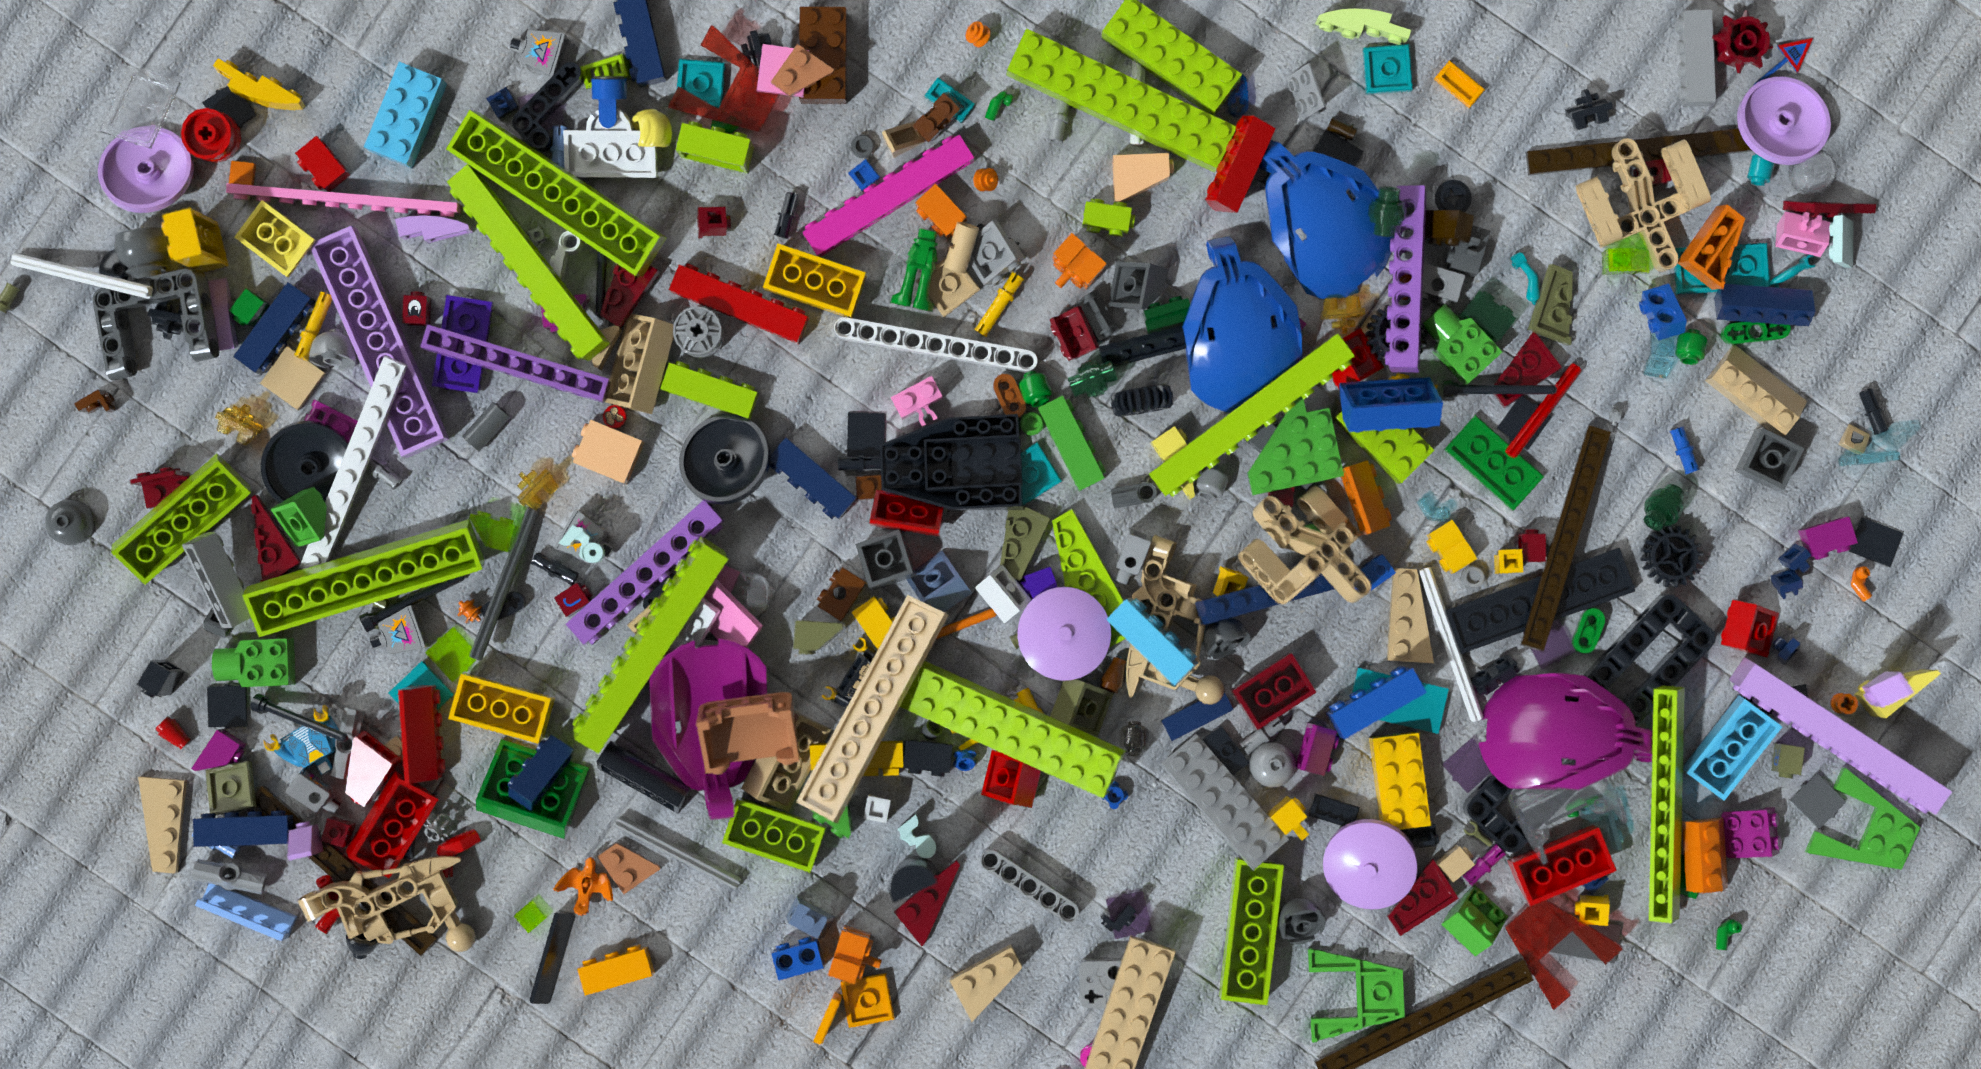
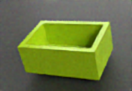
M689 121L688 124L682 123L676 151L684 159L748 174L754 146L746 134L734 132V135L725 133V130L712 126L710 130L702 128V124Z

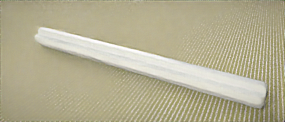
M18 253L12 254V259L10 260V263L17 267L147 299L152 297L153 288L148 285Z
M1430 567L1419 570V575L1470 720L1476 722L1483 719V714L1446 615V608L1433 571Z

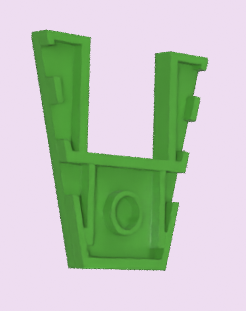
M1842 767L1833 789L1871 805L1875 809L1857 849L1817 831H1813L1805 852L1902 870L1920 827L1847 768Z
M1308 948L1309 972L1355 971L1357 1017L1311 1018L1312 1042L1405 1017L1403 969Z

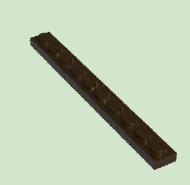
M1739 128L1634 140L1644 155V162L1663 159L1661 149L1683 139L1689 144L1694 158L1753 151L1742 138ZM1618 142L1527 151L1525 154L1528 176L1612 167L1615 162L1612 157V148ZM1621 145L1620 152L1624 156H1628V147Z
M1591 425L1587 426L1520 643L1522 646L1541 652L1545 650L1609 441L1610 431Z
M265 785L261 786L255 793L257 807L252 809L256 812H262V816H271V811H286V815H293V829H296V824L306 822ZM323 841V852L307 856L336 882L350 881L356 871H362L332 844ZM371 878L363 879V886L369 890L379 887ZM387 892L381 893V897L384 900L389 901L393 899ZM361 902L366 909L371 910L369 903ZM401 904L391 907L382 913L389 929L392 928L394 933L425 927ZM424 931L402 938V940L422 956L438 937L434 933Z
M1521 958L1405 1015L1403 1018H1399L1314 1060L1317 1069H1355L1534 981L1524 959Z

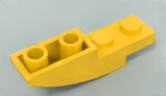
M218 58L213 64L218 73L230 80L227 84L229 89L248 101L281 110H303L305 108V104L301 100L302 96L293 89L287 91L282 88L283 84L274 77L268 79L262 75L258 80L248 72L243 74L238 71L239 67L229 60L224 62Z

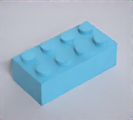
M399 62L364 148L374 154L413 169L447 83L439 77Z
M1126 599L1106 620L1174 686L1177 685L1198 664L1195 660L1197 658L1196 654L1188 647L1183 648L1178 644L1180 639L1172 631L1166 632L1161 627L1163 623L1154 614L1151 616L1144 611L1147 607L1139 599Z
M1738 695L1683 765V770L1725 801L1781 730L1782 726Z

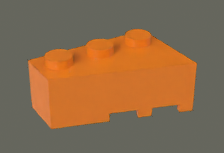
M1728 204L1716 206L1679 258L1678 264L1710 289H1723L1725 285L1724 279L1728 268L1731 266L1734 247H1737L1745 218Z

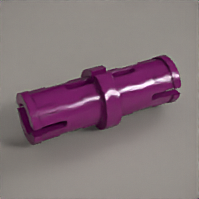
M1495 844L1482 858L1478 857L1475 865L1462 876L1473 886L1486 872L1490 873L1492 871L1491 868L1506 854Z

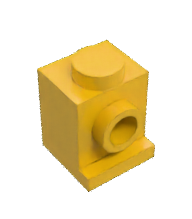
M1522 549L1498 550V555H1494L1495 574L1523 572Z
M1220 566V573L1213 594L1219 596L1245 589L1248 580L1245 574Z
M1580 895V901H1575L1574 914L1579 915V924L1608 926L1609 895Z

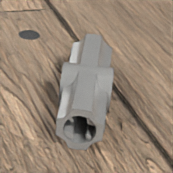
M344 707L340 731L346 733L352 741L355 736L362 732L365 711ZM336 740V753L331 776L347 779L351 749H346L344 742Z
M197 859L193 868L192 880L219 885L225 890L232 891L238 889L262 895L266 886L267 873L239 868L234 863L220 864ZM227 874L236 875L231 880L224 879V876Z

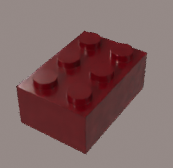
M1292 653L1285 654L1230 690L1256 730H1259L1317 693Z

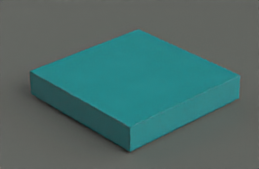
M1409 44L1364 47L1362 49L1366 95L1411 92L1413 90Z
M679 59L675 105L722 110L725 62Z
M1038 442L1021 452L1023 505L1062 482Z
M421 661L388 692L399 704L398 690L407 686L435 685L436 690L440 691L441 696L440 704H437V710L455 695L424 661Z

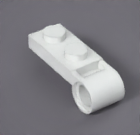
M569 231L564 232L560 236L555 256L552 255L550 259V266L563 282L569 254H578L584 247V242L576 237V246L567 248V240L571 237H576Z
M703 597L666 653L669 654L679 646L694 640L695 647L701 646L720 610Z

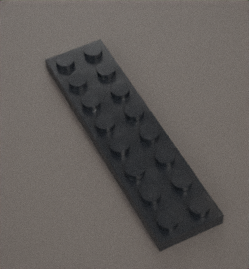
M1620 548L1570 565L1553 621L1635 592ZM1541 576L1446 609L1445 612L1460 653L1463 654L1524 632Z

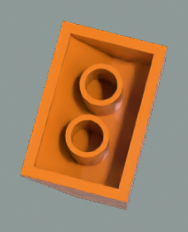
M1367 460L1343 468L1344 476L1341 479L1358 529L1362 532L1361 536L1389 527V521H1392L1389 509L1383 506L1382 499H1384V494L1381 486L1376 485L1374 478L1377 477L1374 465H1369Z
M1719 817L1682 821L1686 891L1697 893L1724 891L1728 888L1724 819Z

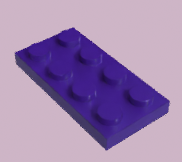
M446 295L441 329L488 342L494 303ZM437 354L432 386L479 394L483 367Z

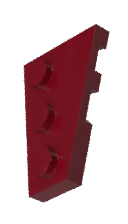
M615 265L614 276L610 288L607 290L600 315L612 324L622 328L660 272L650 265L643 277L635 276L620 265Z
M1532 332L1494 385H1539L1562 367L1538 335ZM1525 394L1493 395L1505 409Z
M1431 859L1415 879L1409 893L1397 902L1386 916L1398 935L1402 936L1459 898L1434 859Z

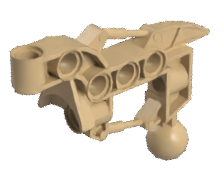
M1154 535L1142 569V587L1133 593L1132 598H1137L1140 601L1149 599L1154 604L1150 616L1153 614L1156 617L1159 615L1163 616L1166 621L1163 629L1166 632L1170 631L1175 616L1186 618L1198 624L1195 651L1197 656L1195 660L1198 664L1180 683L1174 686L1130 643L1126 665V682L1129 697L1134 696L1141 677L1173 690H1177L1181 686L1194 691L1196 697L1202 703L1208 705L1216 704L1224 695V686L1221 680L1212 675L1203 676L1200 679L1191 676L1201 665L1199 656L1206 625L1200 624L1195 602L1201 601V599L1193 597L1197 585L1166 574L1177 543ZM1152 564L1158 565L1160 569L1156 577L1149 574V567ZM1165 594L1172 595L1174 599L1170 607L1163 604L1162 600Z
M436 856L405 863L401 868L367 872L356 871L350 881L331 883L297 900L307 921H312L326 912L337 908L349 939L363 933L368 941L376 938L378 943L391 944L394 940L410 937L416 933L424 931L433 933L445 921L448 927L446 942L452 950L464 952L469 950L475 943L476 936L474 930L470 925L461 923L454 910L457 907L458 901L442 871L459 863L460 857ZM400 872L398 878L372 890L363 886V879ZM406 881L411 882L414 885V889L410 891L405 890L402 883ZM328 892H336L339 895V899H330ZM389 892L393 899L389 901L384 900L381 897V893ZM423 893L433 913L428 925L394 933L392 928L389 929L382 914L383 911ZM360 903H369L371 910L365 911L361 909Z

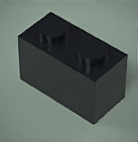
M151 660L136 685L143 688L141 690L142 693L152 698L155 696L171 695L185 671L167 660Z
M907 739L903 768L908 769V773L922 774V770L931 771L932 776L945 777V773H950L953 744Z

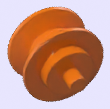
M973 22L966 31V40L969 43H973L975 47H982L988 42L991 31L989 27L981 22Z
M992 168L978 169L973 178L974 186L982 192L993 191L998 185L996 171Z
M475 599L465 602L461 600L458 603L461 606L458 609L460 611L458 617L464 615L467 618L466 624L470 621L474 622L477 620L480 622L482 620L479 617L482 613L480 611L482 606L476 608L473 605Z

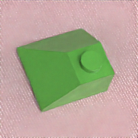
M315 487L302 490L271 509L296 548L324 538L327 505Z

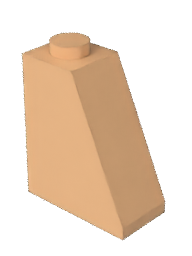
M1169 153L1113 155L1114 202L1123 203L1167 181L1170 173H1174L1173 159H1169Z

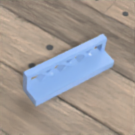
M210 883L204 896L197 899L195 904L199 908L279 941L289 938L297 916L235 890H225L219 885Z

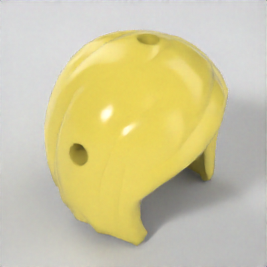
M644 109L632 117L633 129L640 130L639 147L664 148L670 145L672 126L665 114L655 109Z

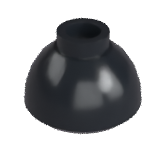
M363 933L351 939L346 934L347 947L356 959L366 958L367 954H370L378 945L376 938L368 941Z

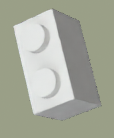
M1003 565L975 587L1004 623L1032 600Z

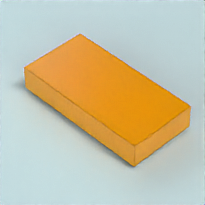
M1450 60L1434 78L1436 82L1468 108L1472 106L1485 90Z

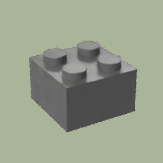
M1764 428L1755 429L1735 471L1774 491L1785 490L1804 448Z
M900 529L856 544L870 589L877 590L918 576L905 533Z

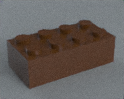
M800 7L799 45L805 50H809L811 54L835 71L832 75L820 79L814 85L806 87L804 89V97H799L800 103L847 104L846 7Z

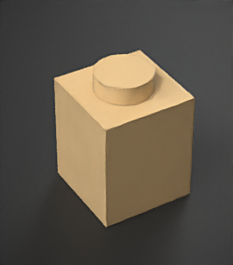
M1455 845L1436 861L1438 867L1453 883L1475 865L1471 860L1474 857L1465 846L1461 848L1458 845Z

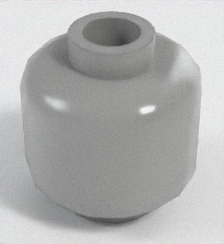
M1215 465L1210 470L1208 467L1200 470L1201 476L1195 483L1198 495L1210 501L1222 497L1228 483V476L1223 472V468Z

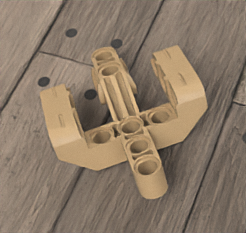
M1629 138L1622 139L1612 148V157L1615 161L1613 163L1614 173L1618 171L1623 185L1620 187L1624 193H1627L1630 213L1618 218L1617 214H1614L1608 200L1609 194L1605 193L1598 176L1576 185L1577 195L1600 248L1639 233L1653 267L1660 272L1668 271L1678 263V255L1664 222L1710 202L1709 190L1689 144L1683 139L1661 149L1663 160L1678 193L1655 202L1652 187L1654 179L1647 169L1642 151L1639 150L1634 140ZM1621 145L1628 147V156H1624L1620 152ZM1631 166L1637 168L1639 172L1638 177L1630 175L1629 168ZM1665 203L1672 206V214H1667L1664 211ZM1644 212L1650 214L1652 218L1651 223L1643 221L1642 214ZM1622 221L1629 223V232H1624L1621 229ZM1653 233L1660 236L1661 241L1659 245L1652 242L1651 236ZM1662 254L1669 257L1670 263L1668 266L1661 263Z
M1313 486L1297 500L1299 508L1307 516L1306 519L1311 521L1320 532L1305 527L1304 521L1300 522L1291 513L1292 508L1283 505L1276 497L1268 496L1253 509L1255 520L1280 548H1286L1306 556L1290 571L1267 544L1260 539H1254L1239 553L1238 558L1242 565L1277 603L1286 604L1320 573L1350 603H1356L1371 591V583L1368 578L1344 553L1362 532L1357 530L1349 521L1350 519L1344 515L1322 489Z

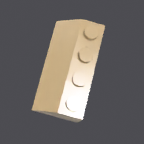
M631 314L624 325L603 402L652 415L659 387L662 383L665 365L668 361L670 347L674 339V324L641 315Z
M1735 344L1731 346L1705 379L1708 384L1764 428L1781 437L1786 436L1798 421L1807 402Z
M797 711L794 712L800 760L791 765H783L777 761L776 756L756 759L741 788L754 798L788 812L811 770L810 743H825L831 731L830 728Z

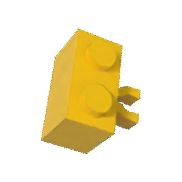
M1286 796L1266 813L1285 835L1291 830L1301 840H1304L1309 835L1300 824L1307 818L1304 813L1306 808L1295 797L1292 799Z

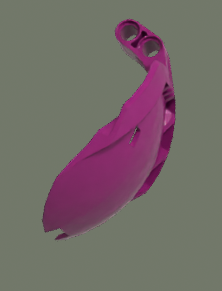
M718 638V645L695 647L694 640L679 646L659 662L650 676V711L653 742L686 786L698 791L704 790L706 809L710 820L734 818V804L730 787H735L745 780L755 759L731 762L729 768L722 774L706 773L696 723L699 707L711 701L767 694L766 666L760 658L750 649L734 641ZM677 720L681 721V732L676 733L675 721Z
M1548 673L1516 676L1494 692L1482 712L1483 719L1481 720L1487 719L1486 741L1478 742L1482 758L1490 772L1510 789L1555 790L1561 788L1581 790L1626 769L1632 763L1633 758L1640 762H1652L1653 731L1636 727V721L1630 709L1608 690L1584 675ZM1566 699H1573V700L1579 699V701H1578V702H1569V701H1566ZM1564 758L1576 760V766L1563 765L1562 760Z

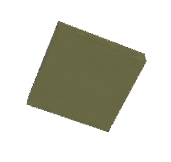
M251 761L205 770L210 813H215V816L257 807Z

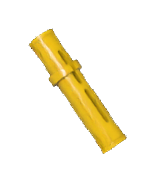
M1014 272L1011 273L1002 289H998V295L974 329L984 337L988 336V333L1008 303L1014 300L1013 295L1024 281L1022 277Z
M319 292L305 331H302L300 334L302 338L294 353L295 357L303 358L305 361L309 360L312 342L318 336L333 300L330 294L327 293L325 295V292Z

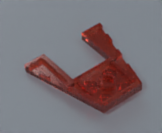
M711 25L700 46L740 68L719 109L679 86L668 107L760 132L780 94L757 92L759 69L715 26Z
M1548 900L1533 906L1527 905L1505 925V929L1519 953L1523 956L1529 970L1534 975L1553 1010L1571 996V992L1545 967L1540 959L1573 931L1605 965L1623 950L1620 944Z

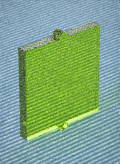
M452 627L442 637H438L437 642L425 652L451 682H454L464 672H468L469 667L477 661L469 655L472 646L455 627Z

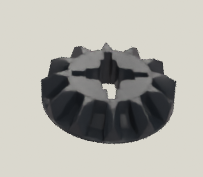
M1448 180L1437 188L1434 204H1436L1439 210H1460L1466 212L1471 205L1472 195L1465 183L1459 180ZM1450 190L1454 196H1462L1455 201V207L1451 201H1444L1450 196Z

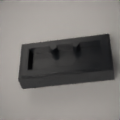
M1219 726L1203 738L1209 749L1232 775L1249 764L1248 760L1222 726Z
M1314 793L1308 816L1345 826L1356 821L1360 807Z

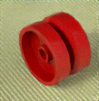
M203 108L197 109L187 116L182 125L181 138L185 148L192 155L217 163L226 161L235 155L240 147L241 132L235 120L227 114Z

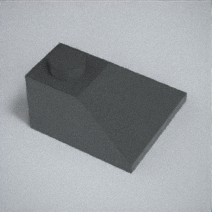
M1116 261L1108 307L1145 310L1164 293L1168 269L1151 263Z

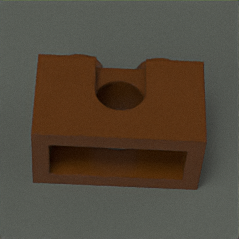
M949 91L944 92L933 103L934 106L912 125L927 142L934 141L965 108Z
M842 567L840 571L836 569L829 579L832 582L828 590L823 589L817 598V601L820 602L817 607L839 621H843L867 583ZM839 586L844 587L847 592L846 597L842 600H838L834 596V590Z

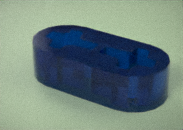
M1242 74L1240 80L1243 84L1239 86V92L1235 93L1234 89L1227 99L1228 112L1234 117H1242L1249 108L1248 84L1244 74ZM1236 97H1239L1240 104L1244 105L1240 112H1237L1236 108H1232V105H1235Z

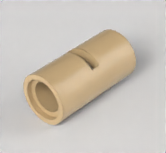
M957 222L951 241L953 246L949 247L944 264L945 268L958 273L967 272L979 231L978 227L965 222Z

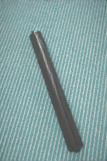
M526 508L469 654L473 659L480 661L483 659L538 518L539 511L534 508Z

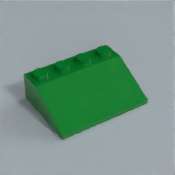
M501 739L476 797V810L565 839L589 767L570 762L532 811L508 796V783L513 775L520 774L526 759L529 756L533 758L537 751Z

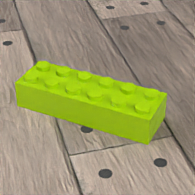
M1124 0L1102 30L1101 39L1134 62L1139 63L1149 73L1213 116L1217 114L1241 80L1242 74L1138 0Z
M217 453L112 544L111 553L146 585L184 552L182 544L207 532L251 493L250 485Z
M1235 857L1219 989L1221 1000L1268 1006L1284 869L1282 863L1264 861L1253 871L1242 858Z

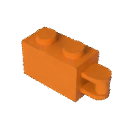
M936 183L915 202L917 214L924 221L927 218L933 224L931 228L934 232H937L939 237L944 235L948 239L951 235L953 236L957 222L967 221V216Z

